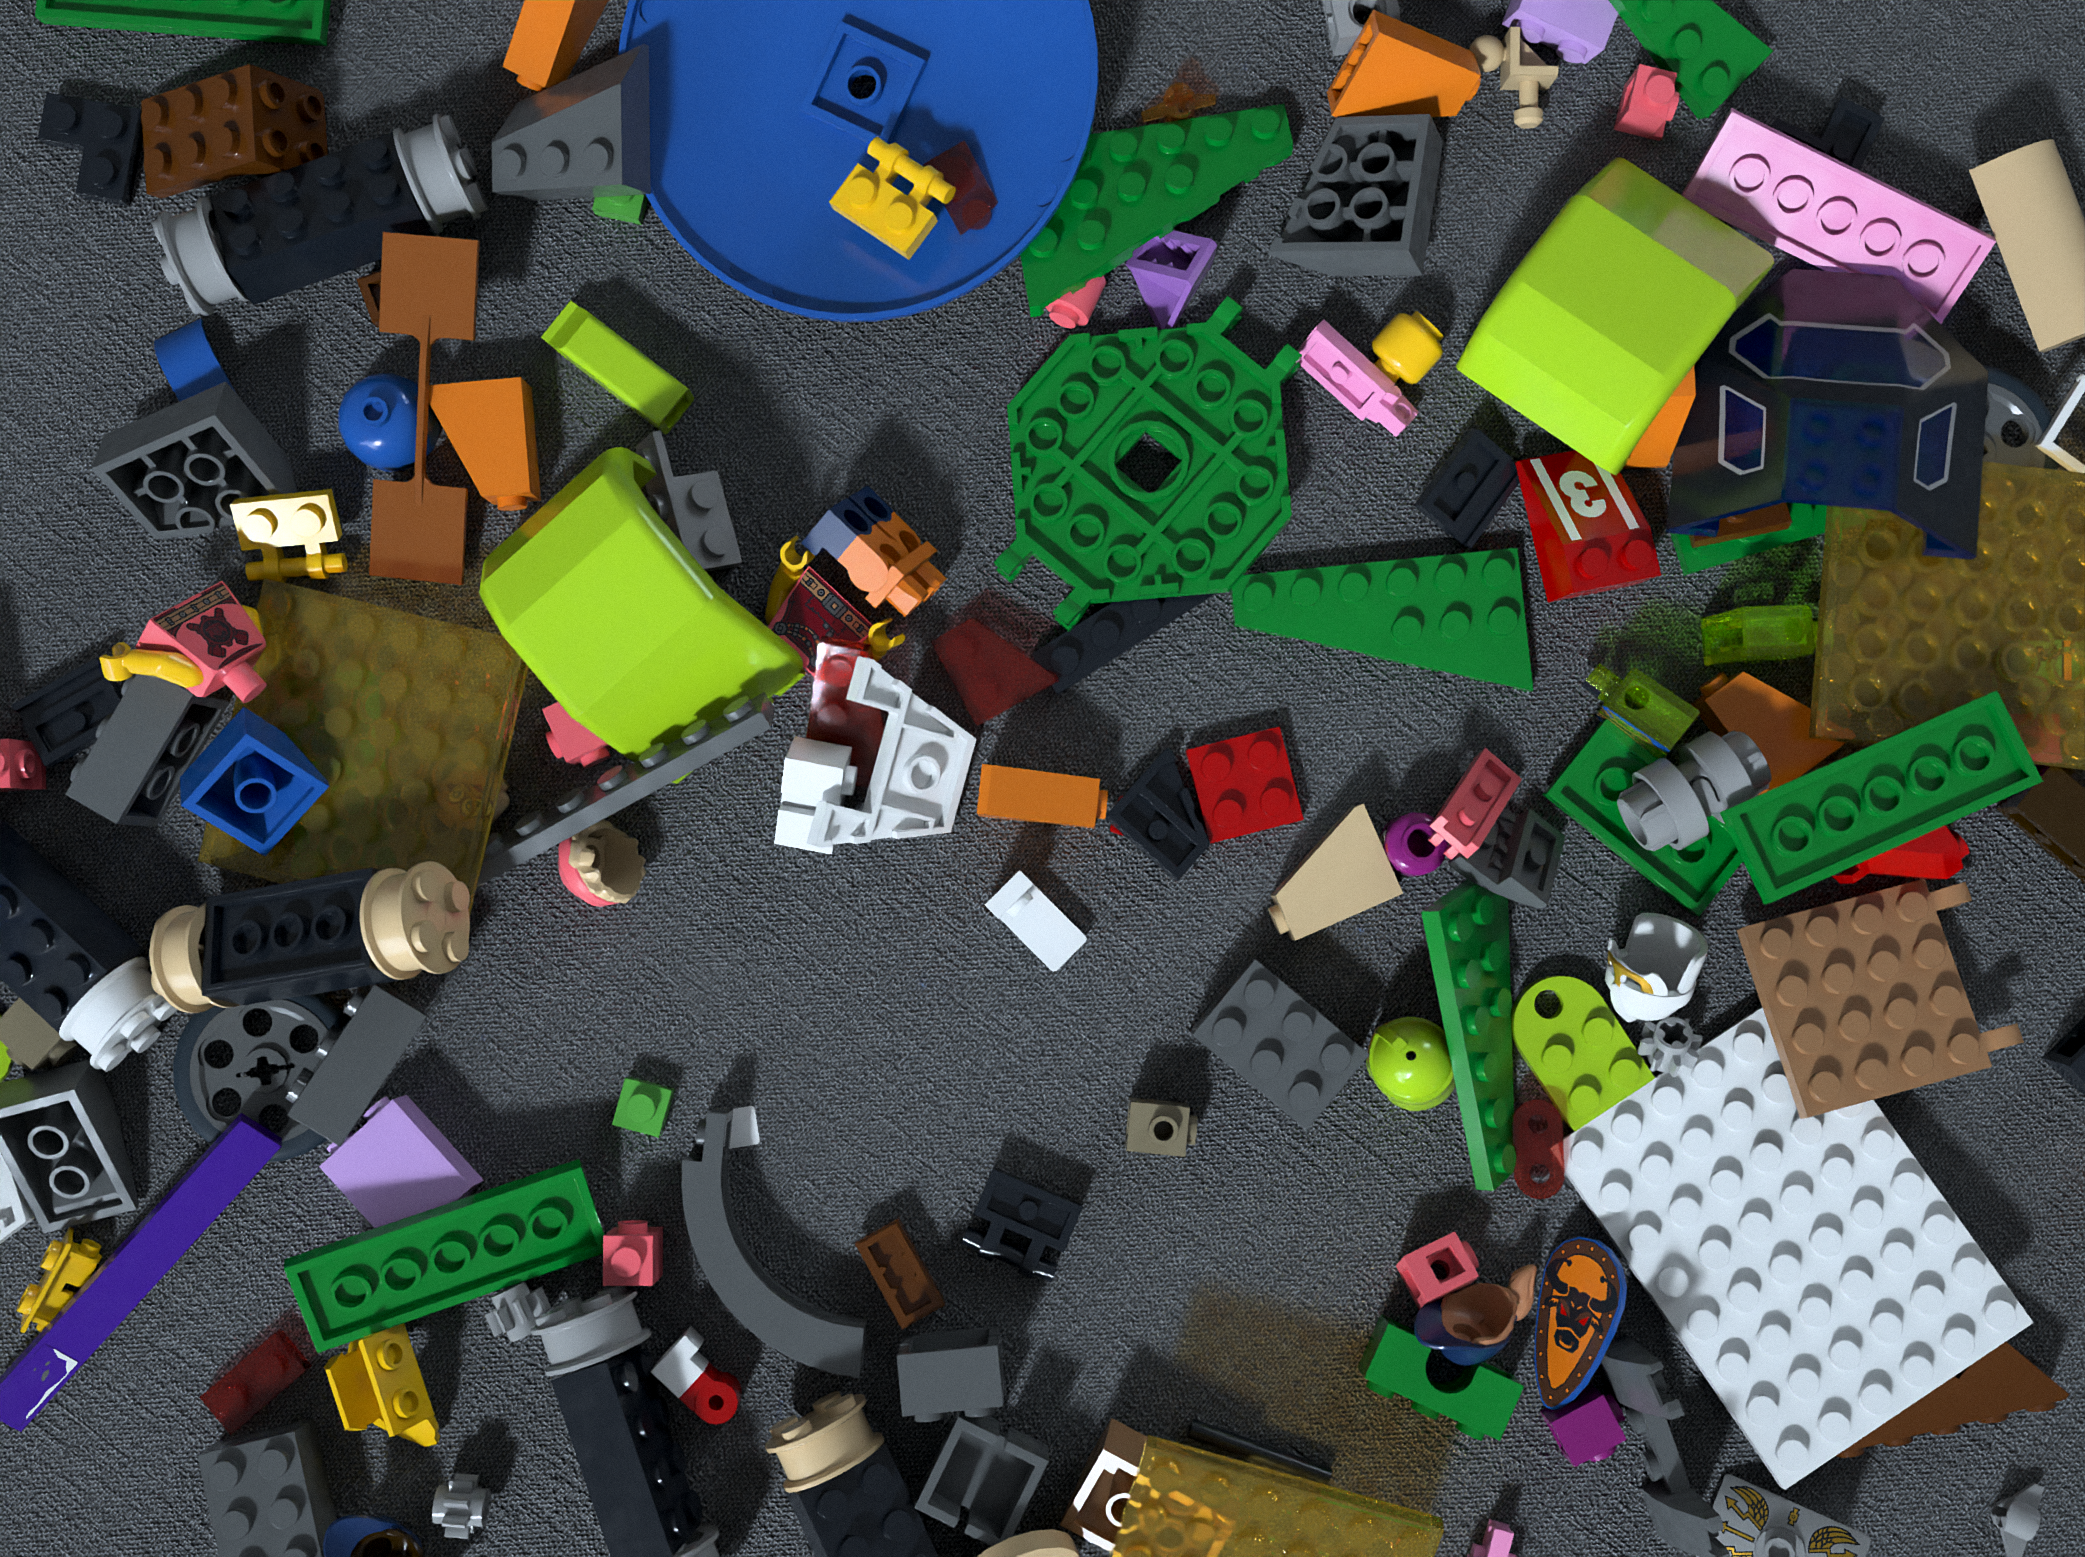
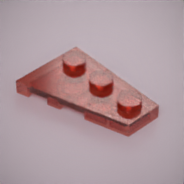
M822 635L818 647L806 738L852 747L850 766L858 767L855 785L869 788L885 729L882 710L847 700L846 697L857 657L861 656L874 660L871 644Z

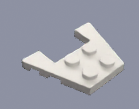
M858 656L846 699L889 712L862 811L818 800L806 843L819 848L832 847L834 844L868 843L875 839L891 837L901 839L950 833L976 738L936 707L928 705L916 696L912 689L901 680L890 676L881 669L882 666L875 660Z

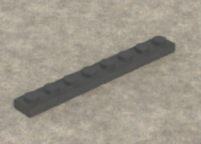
M765 692L752 699H749L748 696L741 697L728 705L723 711V715L710 722L703 719L693 723L682 732L681 738L666 746L662 742L651 746L640 755L639 761L626 768L618 765L609 769L600 776L597 784L584 791L576 788L567 792L556 802L555 807L542 814L538 810L533 811L516 823L515 829L502 836L498 833H493L481 840L475 846L473 852L462 858H459L458 855H453L440 864L445 866L455 876L457 881H462L470 892L772 728L775 707Z

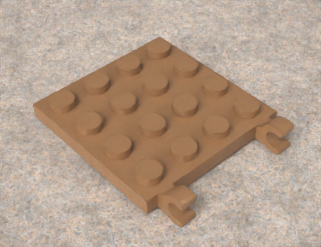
M1925 879L1748 925L1736 930L1800 1119L1990 1068L1992 1064L1987 1052L2024 1042L2017 1023L1980 1033L1937 915L1938 911L1954 908L1972 901L1966 882L1929 892Z

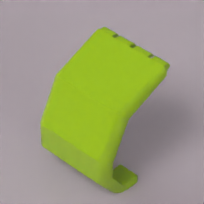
M1614 158L1565 203L1516 267L1480 319L1455 367L1462 374L1609 473L1617 475L1631 458L1630 454L1671 395L1732 314L1770 271L1774 264V257L1756 243L1625 158Z
M615 447L599 455L487 556L483 563L479 594L502 636L569 716L635 763L639 761L640 755L651 746L661 742L666 746L681 738L682 732L687 727L699 720L705 719L707 722L716 719L723 715V711L728 705L741 697L748 696L749 699H752L765 692L771 703H773L774 700L771 697L773 694L782 696L803 678L806 672L799 653L719 588L651 507L641 491V488L657 475L650 462L630 449ZM691 772L676 779L675 781H673V783L678 784Z

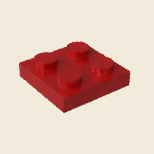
M1280 726L1185 751L1205 832L1210 844L1304 820Z

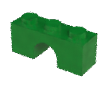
M1381 1314L1357 1367L1362 1376L1368 1380L1365 1386L1389 1399H1393L1395 1393L1413 1400L1410 1407L1431 1419L1438 1420L1440 1413L1457 1421L1455 1428L1474 1439L1482 1441L1486 1434L1500 1441L1524 1385L1514 1375L1486 1362L1464 1366L1459 1376L1451 1381H1432L1426 1375V1361L1432 1348L1422 1345L1417 1340L1413 1328Z

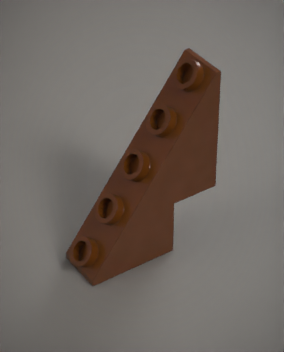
M2004 1342L1836 1455V1457L1851 1458L1860 1456L1865 1453V1447L1881 1443L1885 1446L1906 1445L1913 1441V1436L1927 1432L1934 1435L1952 1434L1961 1430V1424L1977 1420L1980 1423L1986 1424L2002 1422L2009 1418L2008 1413L2023 1409L2029 1412L2048 1411L2056 1407L2057 1401L2065 1400L2069 1393L2010 1344Z

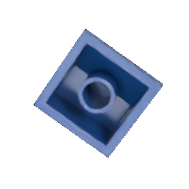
M245 707L237 713L180 776L181 806L264 856L273 849L329 787L328 780L284 732Z

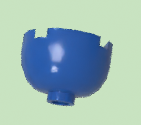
M393 373L371 374L356 381L344 394L338 410V430L347 448L363 463L385 472L405 471L414 467L412 464L415 463L418 384L411 379ZM430 404L428 410L427 456L433 451L440 434V421Z

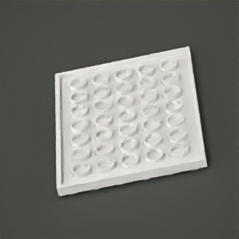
M1760 1006L1700 1046L1696 1051L1699 1054V1058L1694 1069L1687 1068L1682 1064L1677 1076L1674 1078L1670 1073H1659L1655 1076V1079L1577 1131L1569 1133L1548 1147V1149L1778 1485L1786 1490L2034 1322L1874 1100L1800 1119L1764 1010Z

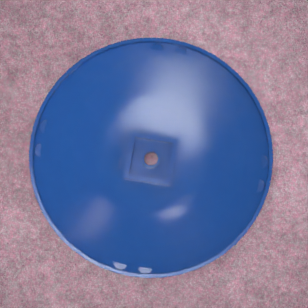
M629 0L620 34L618 55L642 44L649 46L651 194L645 195L660 220L677 242L703 267L724 283L748 297L783 312L812 319L836 322H877L908 317L940 307L973 291L995 277L1017 259L1049 223L1076 178L1087 150L1095 118L1099 87L1098 46L1089 0ZM862 75L874 77L876 88L870 97L858 99L852 96L851 87L857 77ZM875 137H879L888 144L896 142L909 151V158L923 167L931 165L943 173L944 181L956 188L954 197L948 204H944L933 197L925 207L935 214L938 222L910 260L836 212L829 203L857 163L872 173L879 166L880 161L867 153L868 146ZM899 174L892 183V186L908 195L913 189L914 184Z

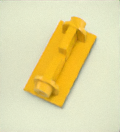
M72 1227L68 1228L61 1242L55 1239L51 1241L40 1264V1267L46 1269L38 1285L28 1284L18 1303L16 1311L23 1313L20 1332L25 1333L31 1321L38 1323L36 1329L42 1332L76 1294L75 1292L63 1289L66 1283L79 1288L83 1287L102 1258L99 1254L102 1246L99 1243L90 1239H83L81 1244L73 1242L74 1228Z

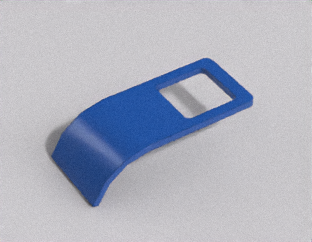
M202 318L154 341V350L158 362L179 402L225 381L234 390L208 341Z

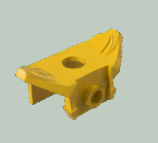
M404 1323L351 1341L348 1345V1353L337 1354L328 1360L323 1368L326 1371L344 1430H366L367 1425L373 1423L375 1426L388 1431L389 1437L397 1435L424 1447L438 1444L440 1439L438 1432L439 1424L434 1417L435 1414Z

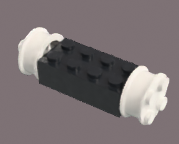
M2 820L0 821V980L54 1028L63 1040H76L92 1055L90 1064L95 1069H103L105 1072H108L116 1067L133 1049L137 1053H141L150 1047L161 1033L157 1027L178 1009L174 1008L162 995L154 991L151 984V974L148 972L150 963L143 957L146 950L7 822Z

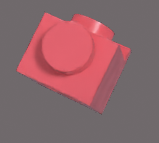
M1639 64L1624 85L1614 130L1660 141L1663 137L1666 121L1673 119L1678 106L1680 93L1675 91L1674 86L1677 73Z
M9 738L0 739V792L45 790L46 766H44L32 742Z
M1455 1231L1403 1256L1396 1265L1419 1310L1428 1303L1437 1301L1445 1295L1472 1284L1479 1277L1476 1271L1479 1263L1475 1252L1467 1241H1460ZM1432 1264H1441L1446 1269L1447 1276L1445 1279L1436 1278L1431 1268Z

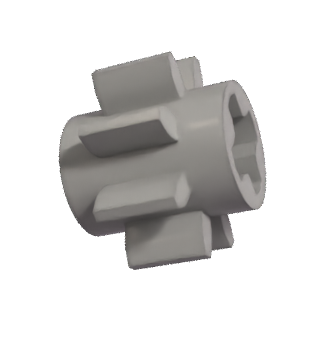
M1668 1016L1661 1019L1657 1025L1649 1021L1645 1022L1641 1033L1644 1039L1641 1040L1637 1053L1643 1056L1647 1055L1648 1062L1651 1065L1650 1071L1657 1070L1663 1073H1670L1674 1078L1677 1076L1682 1064L1687 1068L1694 1069L1699 1058V1054L1696 1051L1699 1049L1703 1038L1701 1035L1693 1034L1688 1018L1683 1020L1678 1017Z
M523 1281L491 1296L495 1308L485 1314V1317L494 1336L507 1333L512 1343L532 1334L531 1328L536 1325L535 1318L544 1314L551 1306L542 1287L532 1291L529 1290L526 1281Z
M455 1473L454 1479L449 1480V1485L438 1486L433 1501L432 1520L434 1524H442V1527H445L444 1537L469 1539V1535L474 1533L475 1527L486 1526L491 1508V1490L478 1486L479 1475Z

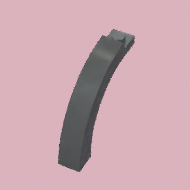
M714 1107L707 1112L706 1119H699L697 1126L696 1148L703 1149V1155L689 1154L682 1160L681 1182L683 1209L689 1237L698 1262L710 1285L725 1306L747 1329L785 1356L826 1372L859 1378L864 1365L868 1318L837 1314L803 1301L774 1280L760 1265L747 1246L735 1219L729 1194L728 1160L733 1109Z

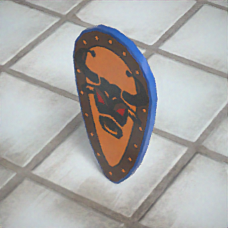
M1576 1237L1566 1240L1551 1253L1544 1268L1538 1297L1534 1362L1541 1401L1544 1406L1551 1410L1565 1407L1588 1385L1616 1333L1625 1308L1627 1284L1623 1267L1613 1250L1600 1240L1587 1237Z

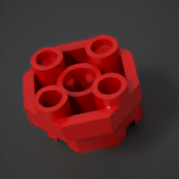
M1945 825L1832 875V877L1840 884H1854L1867 874L1922 879H1949L1963 869L1962 858L1970 852L1964 839L1957 832L1949 830Z

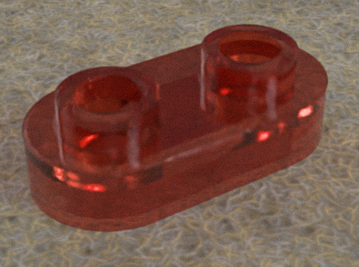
M1540 1099L1530 1100L1522 1104L1516 1110L1513 1117V1146L1516 1151L1514 1177L1517 1186L1524 1194L1535 1199H1546L1555 1195L1560 1190L1565 1179L1563 1119L1559 1110L1550 1102ZM1539 1114L1546 1118L1548 1127L1545 1132L1535 1133L1530 1129L1529 1120L1533 1115ZM1535 1164L1545 1165L1550 1172L1549 1179L1545 1182L1535 1181L1531 1176L1532 1166Z

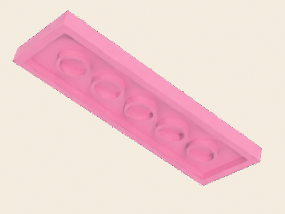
M1733 108L1729 111L1681 194L1709 214L1824 271L1892 275L1940 324H1942L1996 243L1994 236Z

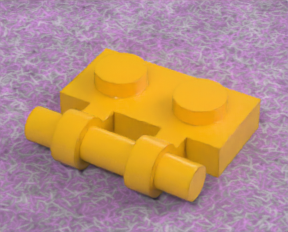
M875 137L870 142L867 153L880 161L879 166L872 173L857 163L829 203L836 212L910 260L938 222L935 214L925 207L933 197L944 204H948L954 197L956 188L944 181L943 173L931 165L923 167L909 158V151L896 142L888 144L879 137ZM899 174L914 184L913 189L908 195L892 186V183Z
M332 489L237 498L230 504L241 550L261 549L263 561L246 563L245 571L249 581L266 580L268 584L285 583L287 578L310 576L312 580L329 578L330 573L347 571L348 563L345 553L328 554L325 542L338 541L343 535ZM305 545L307 556L285 559L282 547Z

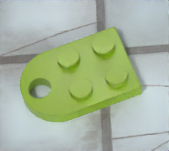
M1547 976L1530 983L1516 998L1511 1010L1513 1042L1572 1132L1577 1131L1655 1079L1602 996L1588 983L1569 976ZM1551 990L1558 997L1559 1007L1554 1015L1543 1018L1535 1010V998L1540 992Z

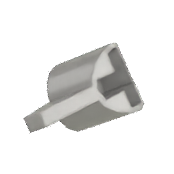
M2031 1483L2010 1498L1994 1503L1990 1509V1516L1997 1528L2000 1529L2007 1557H2022L2027 1541L2031 1540L2039 1529L2041 1516L2037 1509L2044 1487Z

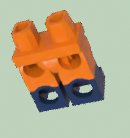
M868 485L828 509L801 542L815 556L827 550L848 570L850 580L856 587L862 591L870 592L865 599L874 608H877L887 600L904 617L908 616L922 601L926 602L947 579L929 562L937 550L928 541L921 544L917 534Z

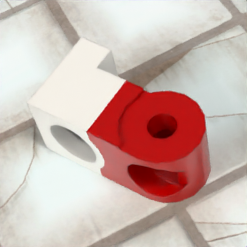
M690 1326L656 1362L651 1373L702 1420L716 1425L725 1423L733 1417L742 1397L741 1384L732 1374L718 1371L698 1352L704 1338Z

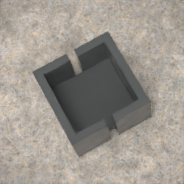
M1000 1326L902 1336L897 1352L902 1417L914 1415L917 1422H932L943 1419L945 1417L944 1412L964 1411L967 1417H983L993 1414L995 1412L994 1407H1003L1005 1378Z
M956 1411L917 1491L914 1508L955 1528L960 1517L962 1505L969 1509L965 1518L964 1533L990 1546H994L1013 1536L1049 1462L1048 1445L1011 1427H1008L1005 1435L999 1433L1000 1422L989 1416L967 1417L964 1411Z

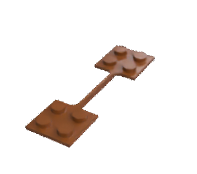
M383 232L379 332L408 334L416 337L420 342L415 476L407 482L373 479L370 576L464 585L468 488L442 486L432 483L426 474L431 349L433 344L441 338L475 341L479 240Z

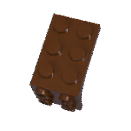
M252 64L141 100L146 194L166 198L241 175L276 174L328 155L325 102L321 91Z

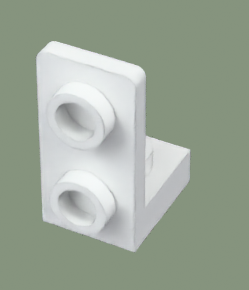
M1020 870L985 904L1051 971H1057L1087 940L1086 936Z

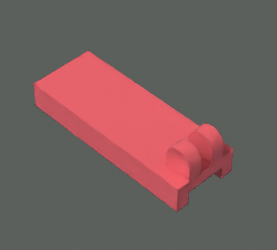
M1485 747L1473 759L1430 824V827L1435 831L1428 841L1436 847L1445 839L1450 844L1444 850V855L1452 860L1460 852L1468 859L1480 848L1522 778Z

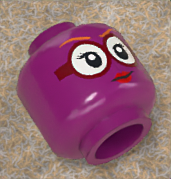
M1411 812L1393 818L1384 826L1379 839L1395 873L1401 876H1421L1433 872L1443 863L1446 857L1443 852L1447 848L1448 842L1444 839L1435 847L1428 841L1435 831L1430 827L1434 817L1426 813Z

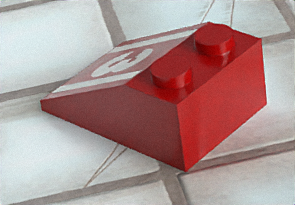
M1576 450L1515 462L1548 603L1634 586L1661 576L1651 528L1621 473L1617 475L1609 473Z

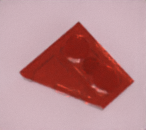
M971 618L931 641L976 726L985 724L1060 681L1057 674L1049 669L1046 670L1026 656L1024 651L1013 643L1002 639L993 629L977 618Z

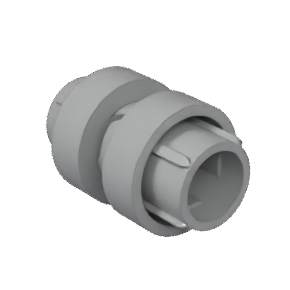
M1731 731L1719 737L1713 732H1707L1680 747V765L1675 767L1667 759L1660 758L1633 773V786L1619 794L1617 806L1626 827L1640 846L1646 850L1656 851L1669 844L1672 848L1681 850L1708 835V817L1713 816L1721 823H1724L1720 812L1756 797L1757 794L1769 788V783L1771 782L1769 766L1758 746L1748 735L1743 732Z

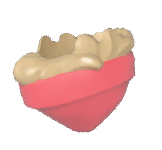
M605 819L562 841L558 847V868L563 884L578 898L598 907L618 903L624 904L635 896L646 874L643 867L646 860L643 856L638 855V840L614 828Z

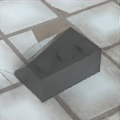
M642 44L517 102L492 141V192L523 202L651 194L649 46Z
M1431 115L1336 117L1310 168L1312 175L1301 197H1295L1288 211L1290 219L1281 237H1275L1268 251L1269 254L1328 276H1423L1443 145Z
M226 381L105 434L91 467L92 471L154 539L213 533L214 527L235 525L230 504L237 498L298 492L286 454Z

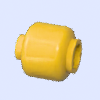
M1415 311L1412 316L1406 313H1398L1372 341V350L1379 358L1374 365L1394 383L1401 378L1406 383L1416 384L1441 359L1443 348L1440 341L1444 336L1418 311Z

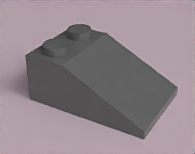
M90 1059L0 1083V1153L44 1233L137 1209L139 1200L114 1098L99 1069H95L90 1064Z

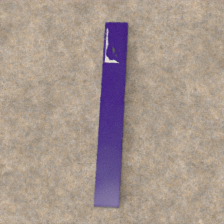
M240 1113L1 1375V1422L21 1432L282 1147L281 1137L245 1114Z

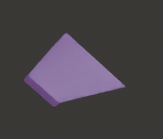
M1173 230L1160 239L1156 236L1135 249L1133 257L1126 262L1125 265L1132 272L1157 330L1173 329L1213 264L1217 244L1212 239Z

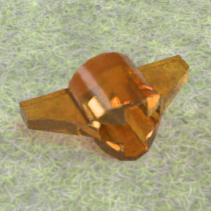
M1176 82L1166 90L1163 102L1141 112L1142 122L1163 117L1167 122L1193 118L1195 109L1215 105L1217 102L1215 94H1194V91L1183 82Z

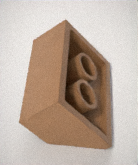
M1111 1418L1087 1460L1062 1516L1060 1526L1119 1557H1216L1238 1521L1242 1487Z

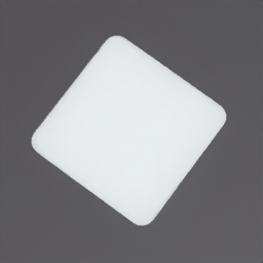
M747 1106L733 1109L729 1149L758 1144L760 1139L755 1108Z

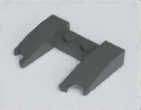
M1628 1335L1612 1340L1598 1370L1607 1394L1611 1393L1616 1401L1625 1405V1412L1636 1435L1642 1433L1648 1451L1642 1452L1641 1457L1645 1469L1654 1483L1640 1487L1656 1534L1669 1545L1688 1554L1699 1557H1730L1727 1548L1716 1538L1719 1536L1718 1531L1724 1529L1721 1517L1690 1487L1667 1419L1673 1420L1684 1416V1412L1679 1400L1672 1399L1664 1392L1667 1390V1386L1662 1373L1659 1371L1664 1368L1662 1362Z

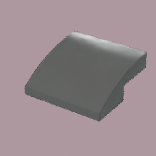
M1504 807L1480 848L1468 859L1459 852L1452 860L1449 859L1447 865L1467 879L1493 893L1524 905L1542 909L1549 903L1565 835L1530 808L1516 817Z

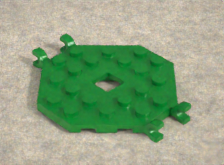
M1229 296L1223 300L1206 322L1186 324L1184 328L1157 330V327L1118 330L1117 334L1090 336L1089 333L1070 334L1007 405L1016 539L995 560L994 565L998 567L996 569L997 572L1012 584L1033 555L1068 584L1073 590L1056 607L1053 614L1056 616L1054 618L1055 621L1069 632L1079 622L1090 604L1229 592L1291 520L1292 510L1289 495L1280 386L1286 383L1298 371L1301 365L1298 362L1302 358V354L1287 343L1270 365L1263 369L1225 338L1242 321V317L1239 314L1242 312L1243 307ZM1145 433L1181 461L1157 490L1152 493L1146 492L1116 467Z

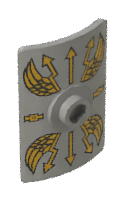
M1731 1474L1724 1476L1712 1507L1720 1515L1724 1527L1723 1530L1718 1531L1719 1536L1716 1538L1727 1548L1730 1557H1866L1871 1544V1538L1868 1535Z

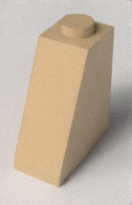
M1364 804L1349 808L1271 894L1275 905L1268 908V911L1279 935L1287 932L1290 940L1296 941L1403 894Z

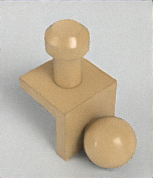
M1510 27L1502 41L1492 35H1483L1476 38L1470 45L1469 50L1475 54L1480 72H1491L1500 66V90H1519V109L1514 111V123L1524 129L1537 127L1543 121V109L1538 108L1539 90H1548L1558 77V66H1548L1520 38V27Z

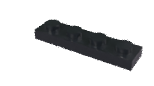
M1217 593L1112 602L1077 624L1070 632L1066 631L1033 652L1031 656L1058 696Z

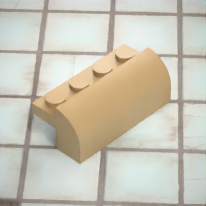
M2054 139L2043 140L2021 147L1970 169L1969 172L2038 350L2045 353L2085 337V218Z

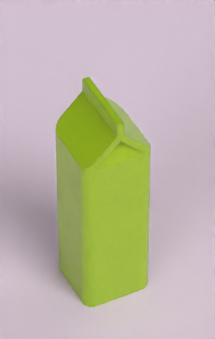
M571 300L541 336L545 342L569 362L665 435L670 432L694 401V396L689 388L587 310L579 307Z

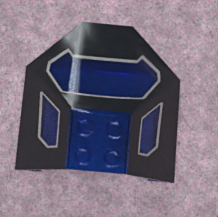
M1791 269L1735 311L1694 365L1696 396L1674 449L1666 532L1716 537L1720 519L1785 502L1890 511L1923 530L1922 555L1975 559L1977 557L1988 371L1892 275Z

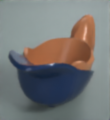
M1529 1264L1515 1270L1507 1287L1496 1284L1476 1283L1424 1305L1418 1311L1414 1321V1332L1417 1340L1426 1347L1440 1349L1447 1359L1458 1365H1474L1493 1357L1509 1342L1512 1330L1515 1327L1514 1323L1523 1319L1533 1305L1537 1267L1534 1264Z

